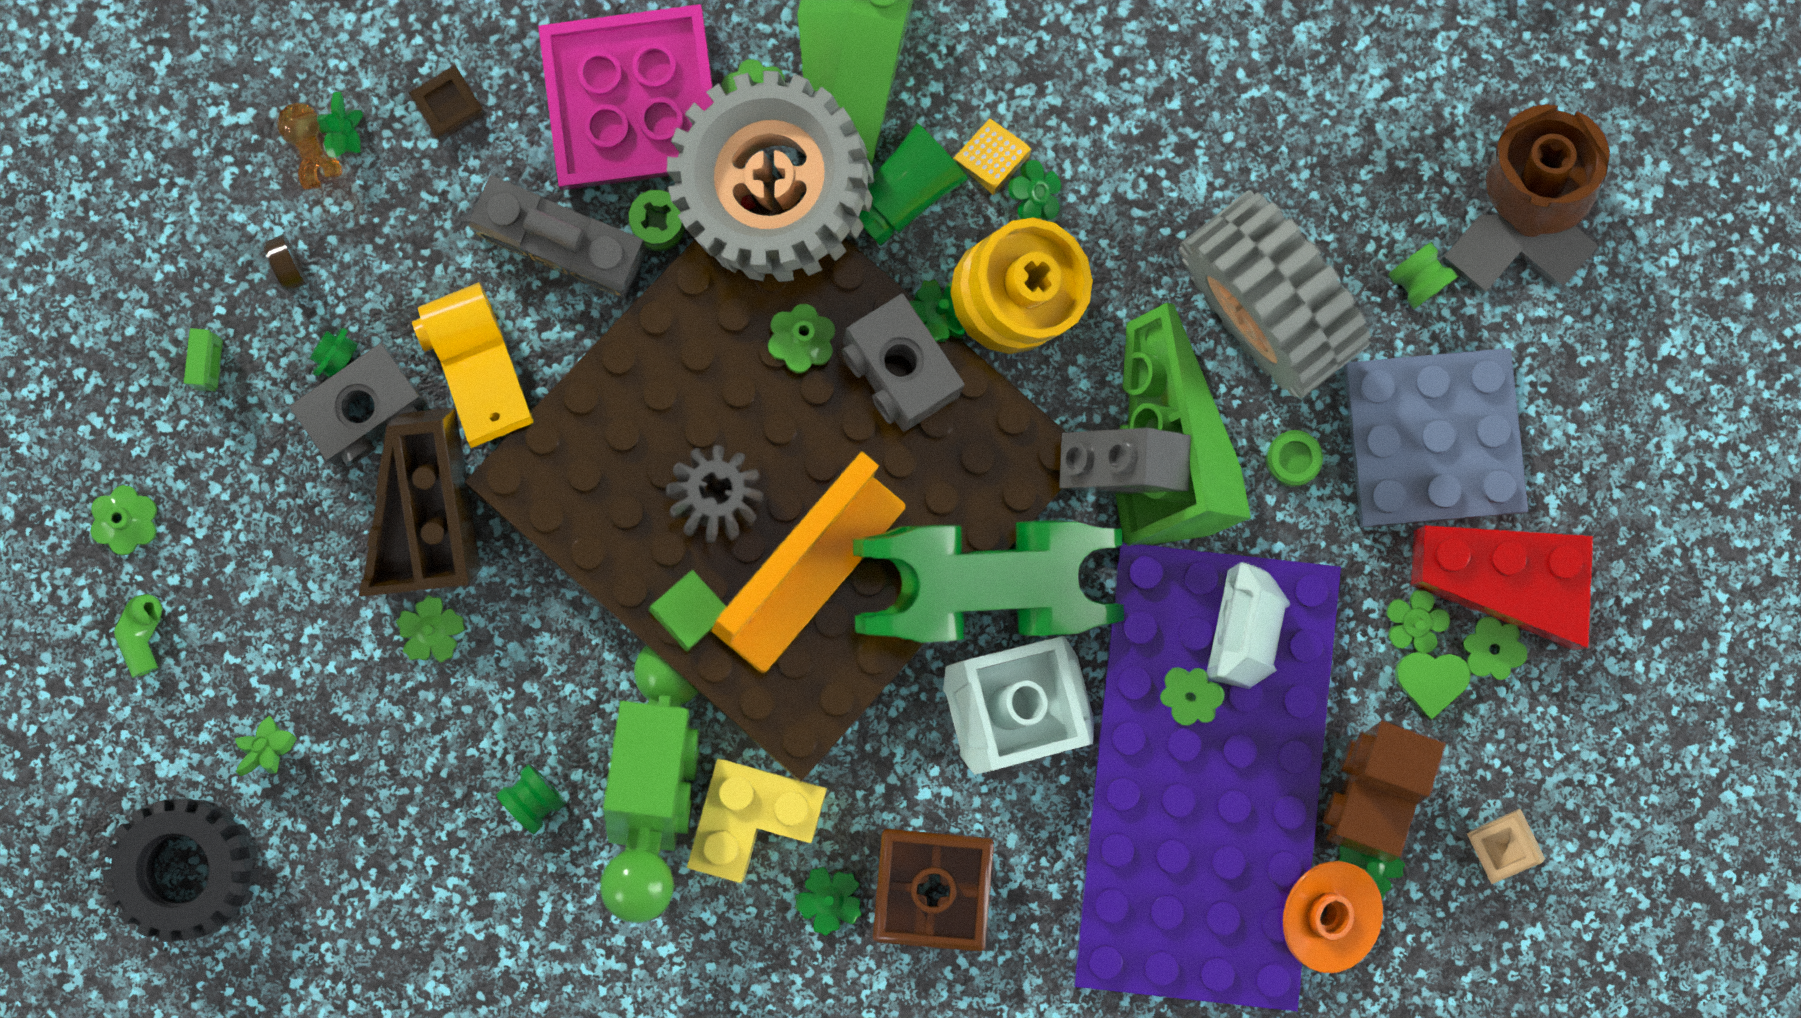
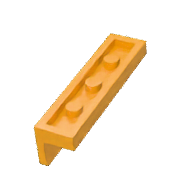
M863 452L855 458L715 621L712 632L762 673L768 671L864 558L863 556H853V539L886 532L905 509V503L873 477L879 465Z

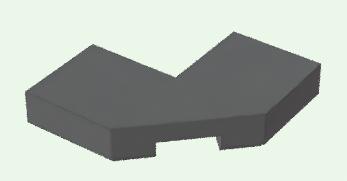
M1500 214L1479 215L1441 260L1482 295L1488 291L1518 255L1558 289H1561L1599 245L1576 226L1558 233L1528 237L1518 233L1514 225L1505 220Z

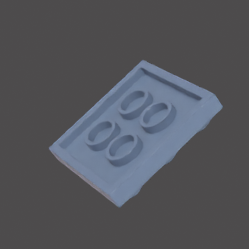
M1511 348L1347 362L1343 366L1360 528L1524 514L1528 512Z

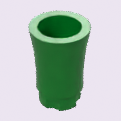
M918 123L915 124L897 150L873 175L874 183H868L867 188L873 199L870 212L861 210L859 214V219L864 226L863 229L882 246L895 231L898 234L902 232L916 217L940 198L969 180L952 157Z

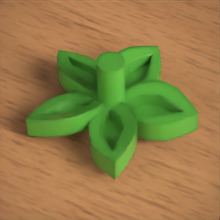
M268 716L259 724L256 737L244 736L235 739L237 746L247 754L238 765L236 772L241 777L261 765L268 773L276 774L280 761L278 755L287 753L297 738L288 731L280 730L273 718Z

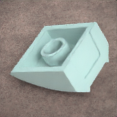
M1240 563L1227 572L1207 674L1211 681L1249 689L1277 671L1274 667V660L1285 608L1291 604L1269 573L1255 566Z
M1065 636L946 666L943 692L947 696L960 746V757L974 775L1093 744L1094 717L1078 656Z

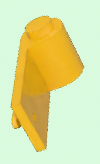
M475 283L419 306L420 318L412 321L414 331L424 352L434 349L441 362L470 447H476L534 423L498 321L481 283Z

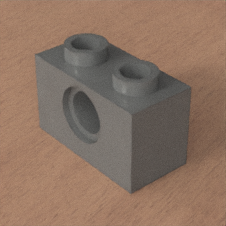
M903 293L848 326L842 340L845 347L841 349V353L846 364L858 378L865 375L876 392L872 395V398L879 413L890 424L896 421L903 433L956 400L965 386ZM893 355L902 356L909 361L913 372L904 377L895 376L887 370L884 360Z
M379 343L289 407L326 461L335 466L344 461L346 466H351L374 450L375 447L371 442L384 434L387 425L401 413L417 412L418 409L427 403L392 352L385 345ZM360 396H371L375 405L372 416L363 423H353L349 416L351 403Z
M1152 428L1062 433L1060 488L1102 495L1189 491L1191 435Z

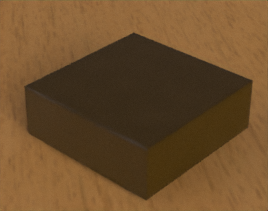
M456 65L409 92V95L439 142L486 115Z

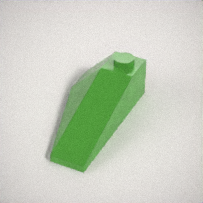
M801 0L798 9V24L803 77L809 80L815 91L823 87L833 95L840 108L844 107L869 153L866 154L867 159L873 167L913 0Z
M1165 303L1127 323L1123 389L1129 394L1128 425H1120V429L1152 428L1191 435L1189 491L1116 494L1124 543H1127V546L1136 544L1155 545L1211 536L1251 518L1240 463L1175 305Z

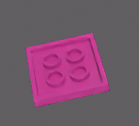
M701 4L538 25L557 179L560 190L670 176L667 173V158H678L679 151L671 142L676 128L689 132L692 127V123L685 113L694 102L703 111L714 103L707 94V91L713 88Z

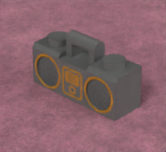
M493 175L489 176L469 221V227L476 237L626 301L648 253L643 239L594 218L591 219Z

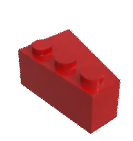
M1425 525L1414 530L1411 586L1428 591L1433 595L1473 611H1479L1513 624L1520 630L1529 631L1570 650L1586 649L1589 645L1593 536Z

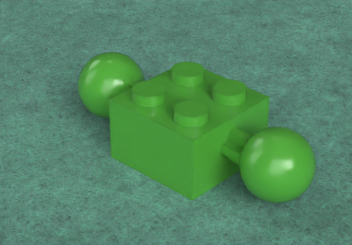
M646 645L636 658L634 678L639 691L648 699V704L620 700L603 806L608 843L626 845L624 852L615 856L605 867L600 881L601 897L607 909L614 916L630 923H644L653 920L668 907L674 891L673 876L666 862L659 857L660 849L675 851L678 833L688 834L692 800H690L691 783L685 782L686 780L696 781L700 747H697L699 729L690 728L689 710L681 708L683 704L691 701L699 692Z

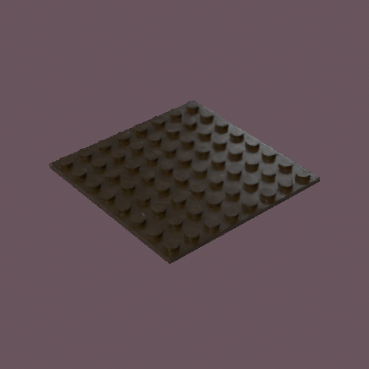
M772 174L771 181L763 183L772 195L773 210H768L761 206L752 195L756 206L748 211L762 216L779 215L791 210L801 199L799 198L792 207L783 210L775 199V182L779 179ZM846 238L841 241L846 252L836 261L828 253L817 260L822 268L821 271L808 276L803 268L792 270L794 280L779 282L772 273H765L764 281L748 278L741 269H737L736 273L723 267L713 255L710 256L694 239L530 412L534 423L512 431L464 483L801 783L925 644V642L902 639L895 636L855 632L856 615L886 610L899 597L902 580L895 564L887 558L864 557L765 673L758 671L712 631L686 652L649 612L650 606L693 570L728 607L861 452L879 465L873 477L905 503L904 511L886 532L900 526L962 525V552L1008 550L1016 541L1015 522L1034 521L1062 490L1060 488L1062 433L1067 432L965 342L949 334L947 341L938 342L937 344L965 386L956 400L903 433L896 421L890 424L879 413L872 398V395L876 393L865 375L858 378L850 370L842 356L841 349L845 347L842 340L848 326L901 293L904 294L908 301H916L908 292ZM799 304L813 306L818 316L830 319L835 326V334L830 341L833 349L830 360L824 365L812 364L804 373L792 372L788 369L785 360L773 358L768 351V342L773 335L770 328L773 316L782 311L792 312ZM799 331L800 335H807L805 331ZM893 355L884 360L887 370L895 376L904 377L913 372L909 361L902 356ZM720 445L724 450L723 462L729 463L738 452L745 456L742 468L738 471L739 473L752 469L758 471L760 475L759 480L748 488L757 489L762 492L763 500L759 505L748 506L756 514V520L753 525H745L736 520L739 528L737 538L731 540L726 536L721 526L718 527L715 542L707 543L705 538L706 526L700 524L696 533L688 536L684 533V528L691 516L688 515L680 519L671 518L670 508L681 500L666 496V488L668 484L681 482L673 474V468L676 463H683L693 468L690 459L692 450L699 449L708 462L711 461L714 446ZM712 484L706 485L703 499L713 498L717 505L723 504L726 489L716 491Z

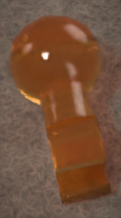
M296 102L287 105L279 112L276 122L278 133L284 141L296 145L302 158L298 168V178L302 187L306 190L319 189L321 187V183L317 178L319 165L322 167L325 177L328 178L341 177L343 173L337 159L334 157L329 158L328 155L323 154L316 137L319 133V123L316 119L319 115L312 107L305 103Z

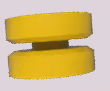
M1027 218L1009 222L965 251L954 269L950 293L955 315L970 337L987 349L1014 354L1031 351L1078 323L1090 303L1093 279L1088 257L1075 237L1056 223L1037 218Z

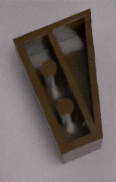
M456 407L401 413L387 425L375 494L377 495L373 524L369 530L367 542L369 548L364 578L361 580L358 597L469 585L481 570L469 488L464 483L467 475Z

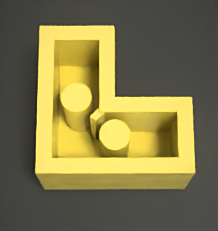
M717 758L687 868L742 883L745 880L759 829L808 843L813 842L828 788L803 781L800 783L796 779Z

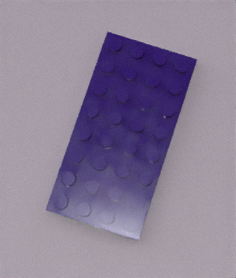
M1122 543L1119 546L1113 604H1124V620L1111 623L1074 987L1298 1012L1302 963L1294 957L1286 943L1283 931V913L1290 891L1296 882L1307 871L1312 869L1341 566L1141 544L1127 546V543ZM1240 563H1246L1266 571L1273 577L1291 604L1285 608L1274 660V667L1277 671L1249 689L1215 682L1222 687L1224 700L1219 707L1215 708L1216 715L1214 719L1208 723L1197 719L1191 725L1178 723L1172 716V707L1165 706L1160 699L1162 691L1166 688V674L1172 668L1177 667L1183 668L1189 673L1195 668H1201L1207 672L1228 570Z

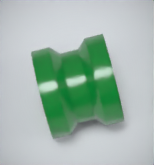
M527 764L520 771V780L512 787H503L496 794V797L508 812L533 835L543 827V818L550 811H559L567 804L555 787L531 764Z

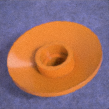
M1325 862L1307 871L1290 891L1283 913V931L1291 953L1306 967L1323 973L1341 972L1359 963L1370 952L1381 930L1383 903L1380 891L1375 881L1366 871L1347 862ZM1325 906H1327L1326 916L1321 920V913Z

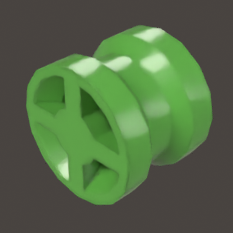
M649 190L640 194L632 202L629 210V224L634 235L643 239L648 249L666 251L675 247L683 238L686 230L678 217L681 213L671 202L668 192ZM666 210H669V211L666 212L665 214H664V213H661V212H657V213L655 212V211L665 212Z
M1432 242L1422 247L1387 274L1393 284L1402 285L1408 293L1407 302L1413 310L1458 277L1452 268L1444 267L1437 259L1438 249Z

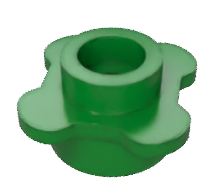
M341 328L336 336L328 331L322 336L309 357L310 360L317 363L312 372L313 375L319 377L322 373L330 378L345 368L358 346V343L345 336L348 332L347 329Z

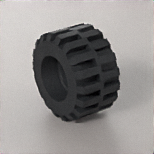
M192 799L162 800L152 803V806L149 808H140L132 813L130 816L133 820L126 824H120L114 832V835L119 839L115 845L107 846L104 856L112 859L111 868L103 869V882L111 881L113 892L106 895L110 905L119 904L123 910L118 917L126 925L133 923L137 925V933L145 937L157 936L159 941L164 942L187 941L211 935L222 930L221 927L225 924L235 921L241 915L238 911L240 907L249 904L254 894L249 891L251 882H257L259 869H252V858L258 857L256 846L248 845L245 837L249 836L250 833L244 824L237 825L233 821L236 815L226 808L219 809L215 807L213 802ZM175 836H188L195 840L206 853L209 862V878L205 889L199 897L188 903H178L168 898L159 888L155 878L154 866L157 854L161 847L170 838Z

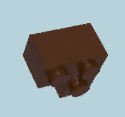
M1382 720L1366 732L1361 731L1357 740L1350 739L1340 764V771L1347 773L1341 793L1335 791L1332 793L1323 817V823L1330 825L1326 841L1388 863L1400 858L1417 804L1426 800L1431 795L1447 743Z

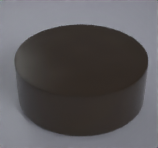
M282 234L266 241L264 245L266 256L282 288L285 291L291 292L306 285L305 273L287 237Z

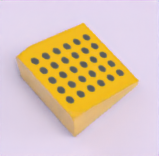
M989 118L953 160L991 194L995 195L1028 159L1032 149L1021 139Z

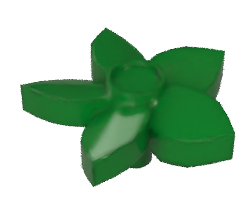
M333 92L331 114H320L316 119L319 123L320 132L327 133L324 137V146L329 158L338 157L344 152L361 153L360 137L354 128L359 123L363 112L360 110L345 111L342 92Z

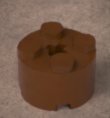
M1544 104L1533 106L1515 115L1500 136L1486 173L1487 191L1497 212L1514 225L1518 233L1524 236L1535 237L1540 234L1558 233L1577 225L1591 210L1605 180L1610 154L1608 142L1599 126L1588 116L1578 111L1573 115L1557 110L1558 105Z

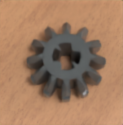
M720 445L714 446L711 461L708 462L699 449L692 450L690 459L693 468L683 463H676L673 468V474L681 482L668 484L666 488V496L681 500L670 508L671 518L680 519L688 515L691 516L684 528V533L688 536L696 533L700 524L706 526L705 538L707 543L715 542L718 527L721 526L727 537L731 540L737 538L739 528L736 520L745 525H753L756 520V514L748 506L759 505L763 500L762 492L757 489L748 488L759 480L760 475L758 471L752 469L739 473L738 471L742 468L745 456L738 452L729 463L723 462L724 450ZM712 484L716 491L726 489L723 504L717 505L713 498L703 499L706 485Z

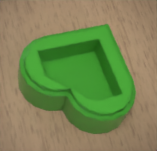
M1423 652L1410 653L1400 659L1395 669L1397 684L1428 720H1432L1464 692L1471 678L1467 663L1459 656L1452 654L1433 658Z

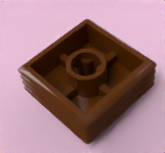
M897 829L883 830L873 940L878 943L983 951L986 945L994 841L985 837ZM929 874H939L941 884L949 886L950 891L948 896H939L937 905L931 906L927 904L926 895L917 893L918 883H927Z

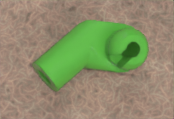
M150 594L138 595L132 598L125 606L114 629L115 639L132 678L141 677L159 668L148 642L160 621L163 609L159 599Z

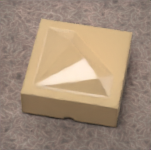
M1521 808L1474 828L1467 833L1491 884L1541 864L1545 860Z

